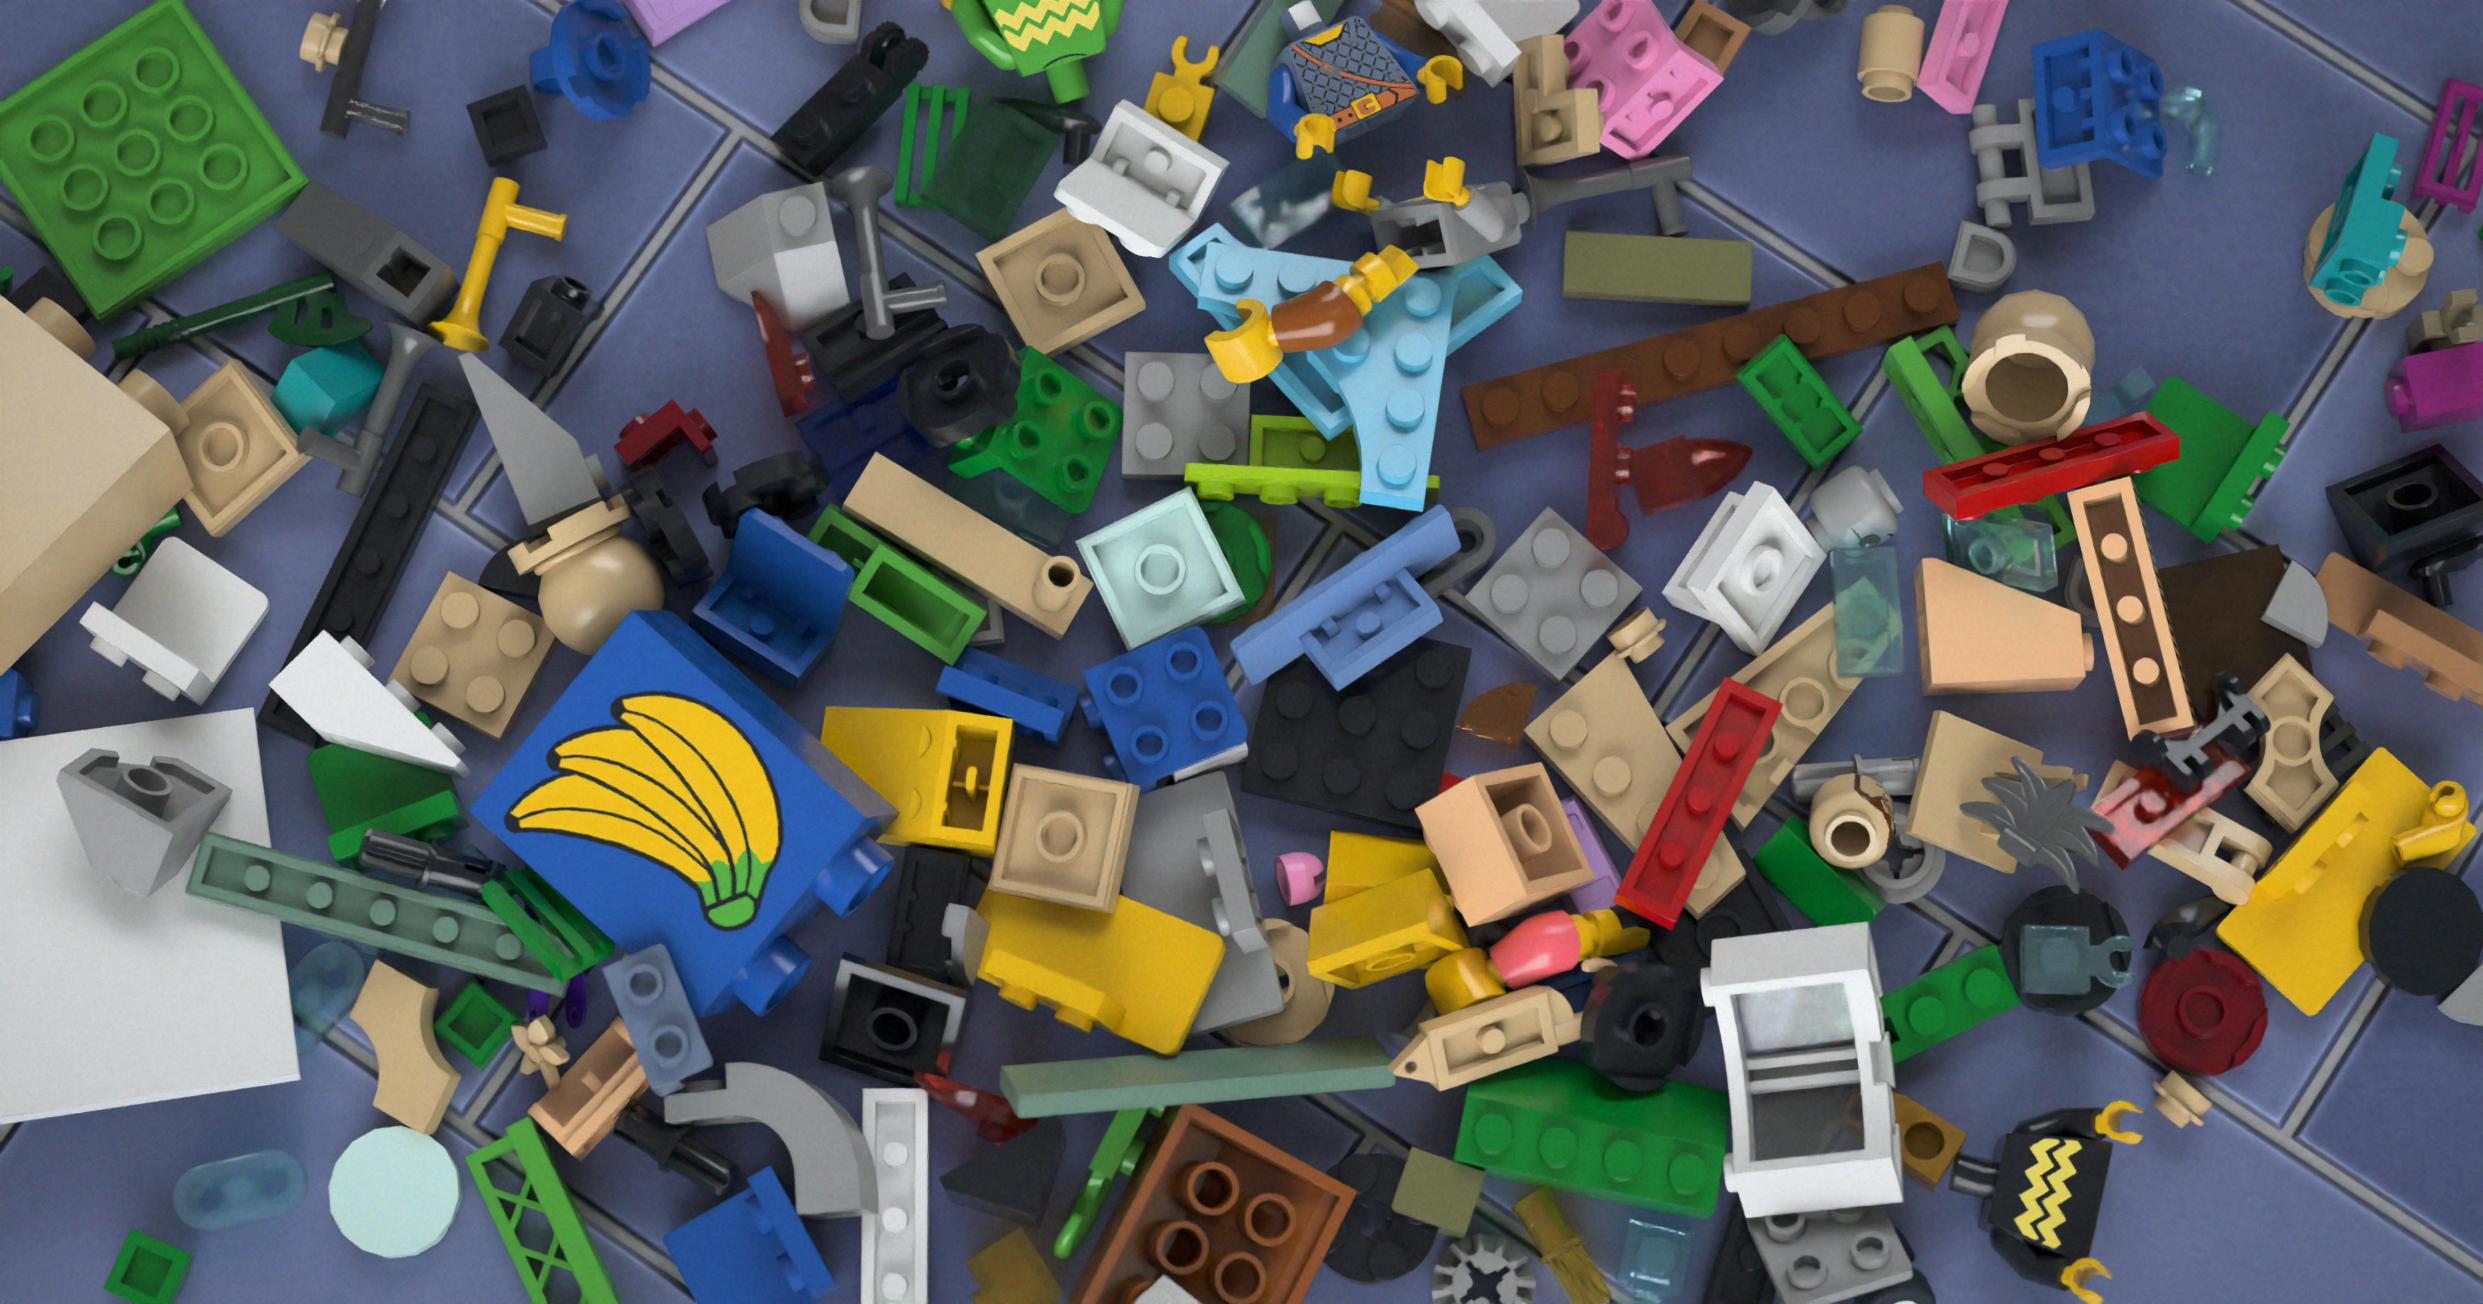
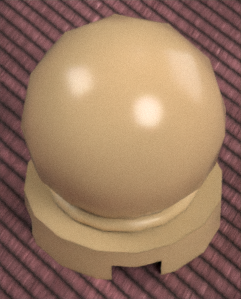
M2038 289L2003 296L1982 314L1969 342L1970 358L1963 374L1962 393L1964 392V399L1972 411L1970 419L1977 428L1993 440L2011 446L2025 444L2028 440H2040L2056 435V442L2065 439L2082 424L2089 408L2092 394L2091 372L2096 362L2095 340L2085 315L2065 297Z
M621 493L612 497L606 503L600 501L547 528L548 535L530 544L527 541L522 542L508 551V555L519 576L533 570L537 576H541L538 602L545 624L564 645L583 655L594 656L631 610H663L665 589L659 564L643 544L621 534L623 530L621 524L633 517Z

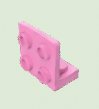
M1603 0L1564 39V53L1567 55L1570 65V75L1566 84V91L1574 88L1597 89L1598 107L1602 112L1604 121L1600 143L1630 162L1643 160L1724 80V77L1713 62L1676 38L1652 0Z

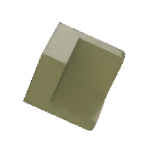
M1411 1147L1392 1202V1209L1399 1214L1439 1227L1438 1233L1463 1240L1486 1172Z

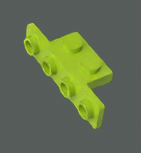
M1252 414L1249 466L1185 463L1184 489L1190 486L1192 491H1197L1196 497L1202 500L1217 499L1223 502L1234 499L1235 493L1260 495L1262 502L1275 505L1295 504L1298 502V497L1324 498L1323 503L1330 507L1355 508L1361 506V503H1359L1361 484L1360 461L1353 433V425L1331 441H1328L1306 417ZM1428 475L1423 509L1425 508V503H1437L1440 489L1439 476ZM1388 507V508H1390V509L1397 510V511H1414V510H1407V509H1400V508Z

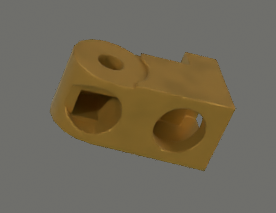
M1857 1083L1834 1119V1123L1852 1139L1865 1146L1861 1085ZM1892 1091L1896 1115L1895 1124L1900 1125L1902 1170L1911 1175L1913 1181L1933 1194L1963 1146L1967 1133L1902 1093L1899 1095Z

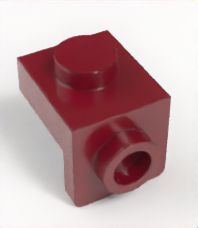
M673 399L652 416L648 413H643L631 420L619 434L621 441L613 446L621 464L630 474L648 464L655 467L685 442L708 468L718 461L714 447L711 442L718 438L714 429L698 410L693 408L685 414Z

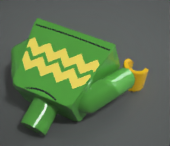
M940 0L945 8L951 10L968 42L999 69H1016L1019 76L1022 77L1045 70L1056 104H1061L1091 94L1081 58L1106 50L1105 40L1111 38L1117 32L1125 0Z

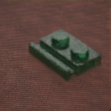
M984 91L919 198L926 203L928 201L933 202L944 209V214L995 244L1001 240L1062 138L1010 106L1005 108L992 100L993 95Z

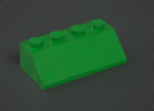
M1546 1055L1467 1082L1451 1161L1486 1172V1176L1706 1221L1714 1214L1726 1150L1730 1096L1729 1092L1673 1080H1669V1082L1654 1090L1632 1091L1604 1079L1594 1068L1586 1065L1584 1062Z

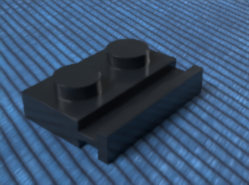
M906 271L888 281L890 291L917 286ZM861 298L800 335L799 338L807 354L833 388L837 389L848 406L902 373L905 367L910 368L924 358L918 350L929 339L949 329L948 324L939 317L935 308L894 314L895 333L889 338L876 340L867 336Z

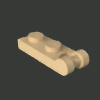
M2118 759L2110 767L2089 810L2102 815L2113 823L2116 831L2112 835L2212 887L2214 894L2218 898L2233 905H2245L2248 903L2256 885L2252 877L2256 870L2265 868L2273 850L2268 840L2261 835ZM2218 847L2229 852L2232 858L2230 864L2214 856Z

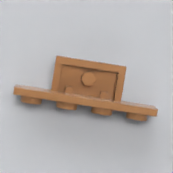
M2331 552L2325 557L2314 578L2320 585L2327 602L2328 623L2370 645L2366 652L2376 660L2398 670H2401L2406 665L2426 676L2424 685L2434 692L2457 702L2462 696L2483 708V633L2336 552Z

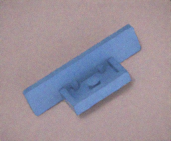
M1438 504L1423 515L1411 519L1403 528L1370 550L1358 554L1350 563L1317 585L1307 588L1296 599L1264 620L1254 623L1243 634L1232 640L1230 647L1243 676L1250 685L1258 684L1303 653H1306L1332 686L1339 691L1442 623L1443 618L1438 605L1415 579L1461 548L1450 513L1443 505Z

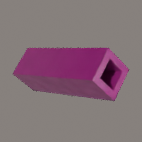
M2483 342L2402 357L2387 374L2388 379L2384 382L2385 403L2390 415L2393 417L2398 416L2402 434L2483 418Z

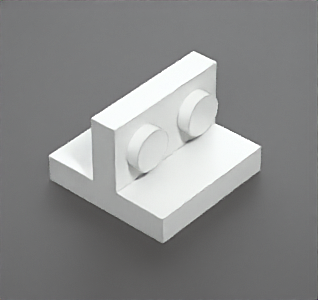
M1754 481L1745 496L1729 491L1662 591V594L1672 606L1719 624L1741 651L1759 657L1827 555L1777 490L1772 486Z

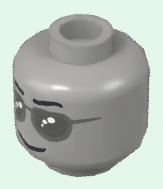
M1853 465L1814 489L1810 495V506L1815 515L1805 521L1825 553L1837 547L1845 557L1857 559L1898 532L1899 520L1897 514L1902 512L1904 508L1877 468L1868 473L1865 468Z

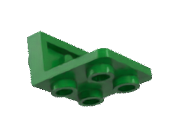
M1030 345L1015 351L1021 363V380L1019 388L1014 395L1018 406L1013 417L1000 426H989L970 438L953 442L955 446L946 467L965 480L1001 467L1069 514L1075 515L1086 511L1090 505L1123 423V412L1118 405Z
M2177 377L2166 378L2144 411H2147L2180 436L2179 459L2155 465L2151 470L2144 473H2126L2108 478V480L2113 481L2130 476L2136 485L2139 500L2209 545L2225 526L2236 531L2256 501L2255 498L2247 494L2248 489L2258 475L2268 480L2289 450L2288 447L2279 441L2291 423L2269 410L2258 424L2254 426Z
M420 711L413 713L429 730L433 728L431 720L425 713ZM336 743L318 748L308 756L307 764L333 833L326 838L334 860L342 868L364 874L377 871L376 869L362 866L358 858L362 838L366 831L371 828L424 843L432 837L437 839L438 846H441L456 837V832L470 827L451 775Z

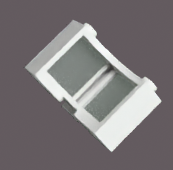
M1868 922L1712 940L1711 967L1701 969V989L1705 1006H1715L1728 1078L1733 1152L1725 1153L1724 1155L1725 1182L1728 1192L1739 1193L1746 1218L1903 1202L1900 1125L1895 1124V1105L1891 1089L1896 1088L1889 1031L1884 1032L1882 1004L1879 997H1882L1883 991Z

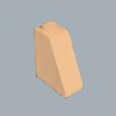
M1922 558L1913 572L1922 697L2074 690L2086 677L2085 671L2092 670L2094 663L2093 640L2090 633H2082L2081 616L2079 613L1937 558Z

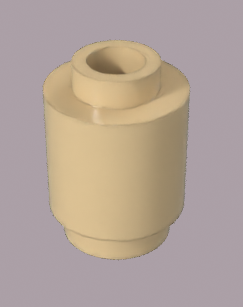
M1884 5L1878 7L1876 13L1870 14L1863 19L1857 78L1863 83V95L1870 99L1882 102H1901L1912 97V89L1916 86L1921 71L1925 24L1921 19L1913 16L1914 12L1910 8L1900 5Z

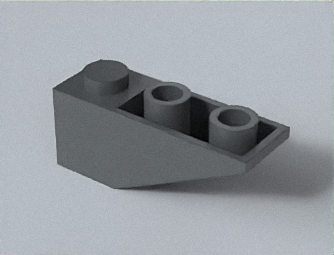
M313 179L273 227L278 233L407 326L424 334L427 324L437 319L461 288L447 263L401 230Z

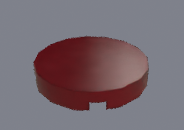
M2216 948L2191 949L2190 954L2183 960H2173L2167 956L2144 978L2136 999L2137 1027L2147 1049L2167 1068L2189 1077H2215L2239 1067L2260 1047L2268 1025V1007L2265 1008V999L2262 994L2263 988L2257 975L2238 957Z

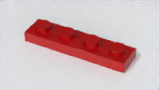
M2147 411L2074 430L2069 436L2056 442L2057 435L1923 471V494L1955 521L1960 519L1974 520L1983 517L1992 510L2014 504L2036 503L2043 496L2072 488L2082 489L2094 486L2098 481L2126 473H2144L2151 470L2155 465L2179 459L2180 436Z
M1726 676L1724 677L1615 894L1614 903L1670 930L1673 929L1784 704Z

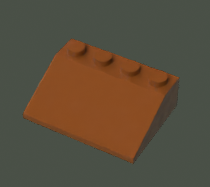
M1195 1103L1167 1106L1066 1304H1134L1138 1297L1163 1275L1201 1304H1301L1357 1191Z

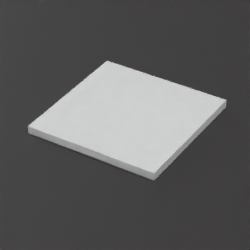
M253 707L0 741V1124L301 1080L281 921L186 894L185 890L200 843L178 875L149 897L119 887L110 876L90 865L56 782L60 769L91 748L117 751L120 757L119 763L149 766L153 756L178 758L233 789L229 801L209 828V832L272 848L256 718Z

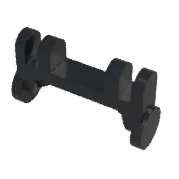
M2221 671L2210 680V691L2217 705L2215 721L2190 740L2170 741L2148 729L2141 730L2132 738V748L2137 758L2146 766L2157 768L2183 793L2190 792L2197 786L2198 781L2202 782L2214 773V764L2204 751L2225 736L2236 748L2244 750L2256 741V737H2262L2271 729L2268 717L2246 696L2242 682L2230 672Z

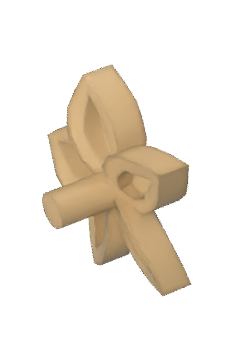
M546 1015L536 1018L532 1023L520 1022L511 1026L515 1042L525 1052L520 1072L528 1075L541 1070L550 1092L559 1089L560 1080L556 1065L567 1062L570 1058V1054L564 1049L566 1047L565 1039L562 1036L556 1038L555 1027Z

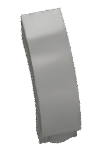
M731 1062L725 1063L727 1089H725L724 1081L700 1080L686 1083V1093L664 1096L665 1122L679 1127L687 1125L690 1128L760 1122L767 1124L775 1130L785 1142L792 1157L798 1215L814 1220L879 1214L876 1170L864 1135L848 1111L835 1098L809 1081L766 1065Z

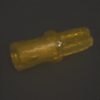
M1547 1186L1540 1188L1511 1207L1513 1213L1517 1214L1543 1256L1538 1260L1541 1267L1548 1264L1572 1304H1605L1611 1298L1609 1288L1581 1245L1585 1237L1583 1234L1578 1236L1574 1234L1551 1197Z

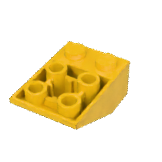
M826 706L820 742L900 812L878 838L877 843L899 846L913 845L956 854L994 859L1005 809L1016 739L1013 719L951 710Z

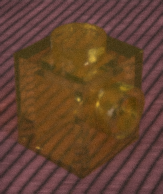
M1019 1227L965 1262L981 1287L970 1294L975 1304H1058L1065 1300L1064 1293L1022 1227Z

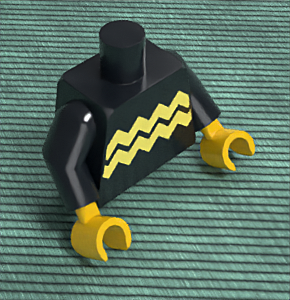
M2119 1100L2112 1102L2105 1109L2101 1107L2059 1108L2020 1121L2012 1133H2006L1997 1140L1992 1160L1960 1152L1957 1153L1950 1175L1949 1190L1984 1199L1978 1228L1990 1234L1992 1248L2022 1279L2061 1291L2071 1289L2073 1293L2087 1304H2101L2103 1302V1299L2097 1293L2085 1290L2086 1281L2093 1275L2099 1274L2109 1279L2113 1277L2111 1272L2100 1262L2089 1258L2114 1144L2103 1139L2108 1135L2122 1143L2130 1145L2139 1143L2143 1135L2136 1132L2122 1133L2120 1130V1121L2124 1115L2130 1112H2144L2139 1106Z

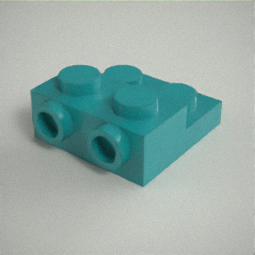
M2377 132L2373 134L2345 173L2309 286L2324 290V295L2329 300L2347 306L2360 305L2364 292L2368 287L2381 285L2388 267H2395L2397 265L2408 236V231L2399 228L2406 206L2389 201L2396 189L2402 171V165L2393 162L2400 140Z

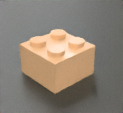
M1542 762L1473 775L1415 808L1423 826L1425 842L1436 855L1450 885L1451 899L1455 907L1463 914L1468 927L1539 910L1595 879Z

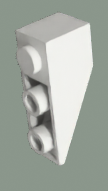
M323 630L268 684L328 742L465 779L471 773L462 760L458 758L466 750V747L440 722L429 730L414 716L413 713L421 704L394 678L384 687L369 673L368 670L376 663L375 660L349 635L338 643L327 631Z

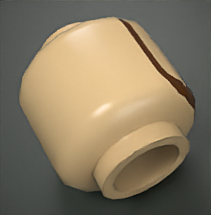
M1850 773L1837 775L1825 782L1813 796L1809 816L1811 843L1819 855L1834 866L1847 869L1867 867L1879 860L1890 847L1894 833L1895 813L1891 797L1880 783L1869 776Z

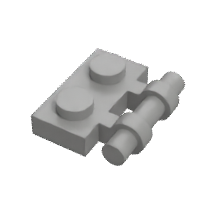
M2034 98L2017 100L2014 106L2016 124L1999 125L1997 109L1994 104H1983L1972 108L1974 130L1969 132L1970 149L1972 154L1978 155L1981 183L1977 184L1975 188L1978 207L1985 209L1987 227L1996 230L2010 227L2012 224L2009 205L2026 202L2029 226L2091 221L2095 214L2089 162L2054 170H2048L2038 165ZM2019 149L2023 177L2005 178L2002 151Z

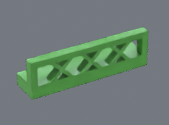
M1947 324L1915 342L1910 335L1888 348L1880 364L1943 466L2014 447L2005 443L2000 445L1990 442L1991 438L1983 433L1982 440L1974 438L1954 406V401L1967 404L1964 399V392L1962 393V390L1957 389L1959 379L1963 380L1964 370L1969 358ZM1938 346L1942 348L1954 367L1949 387L1941 385L1923 356ZM2054 494L2043 496L2036 503L2014 504L1992 510L1977 519L2011 576L2078 538L2075 527ZM2020 507L2044 512L2057 534L2040 543L2021 513Z
M528 1116L506 1127L507 1136L464 1157L533 1304H550L545 1294V1289L554 1266L574 1273L582 1290L579 1304H623L539 1125ZM515 1150L527 1174L520 1195L517 1196L496 1189L486 1170L485 1164ZM532 1189H534L540 1203L529 1200ZM501 1199L516 1203L511 1220ZM526 1207L545 1213L555 1233L547 1255L523 1247L517 1235ZM560 1247L562 1248L567 1261L557 1258ZM528 1257L544 1262L539 1279Z

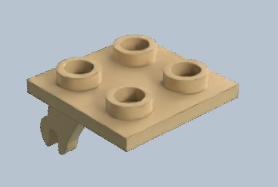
M1933 711L1904 833L2006 874L2015 873L2018 860L1997 846L2000 834L1990 825L1962 814L1959 806L1963 803L1976 801L2004 805L1996 796L1984 788L1981 780L1986 777H1998L2021 782L2017 771L2011 763V757L2018 756L2029 764L2043 779L2048 788H2054L2065 780L2073 779L2076 784V791H2085L2089 775H2073V768L2041 765L2044 752L1945 711Z

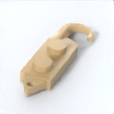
M1598 957L1584 960L1581 968L1584 972H1598L1605 966L1613 965L1617 967L1618 965L1611 960ZM1535 984L1419 1023L1420 1033L1388 1065V1070L1397 1076L1429 1082L1437 1090L1443 1091L1558 1052L1559 1046L1580 1040V1025L1583 1011L1573 1014L1571 1005L1561 993L1550 986H1538ZM1411 1061L1410 1066L1405 1068L1406 1064Z

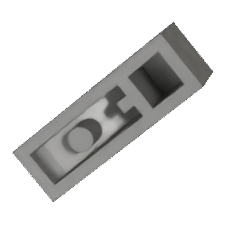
M470 351L458 356L525 519L534 536L548 535L547 528L603 501L600 493L611 489V486L597 454L585 458L574 437Z

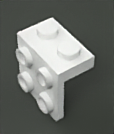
M1413 0L1421 17L1432 28L1440 30L1456 47L1458 56L1465 66L1475 75L1482 76L1492 88L1513 72V68L1522 53L1514 42L1540 34H1557L1576 18L1580 10L1578 0Z
M1123 99L1115 106L1091 156L1059 182L1054 196L1066 205V210L1073 217L1088 224H1098L1119 237L1120 243L1129 251L1140 256L1161 258L1199 224L1230 162Z
M168 537L161 542L112 612L94 601L79 623L95 637L89 647L120 668L129 659L147 671L142 681L159 694L174 702L181 693L201 707L269 612L270 602L262 592L179 538Z

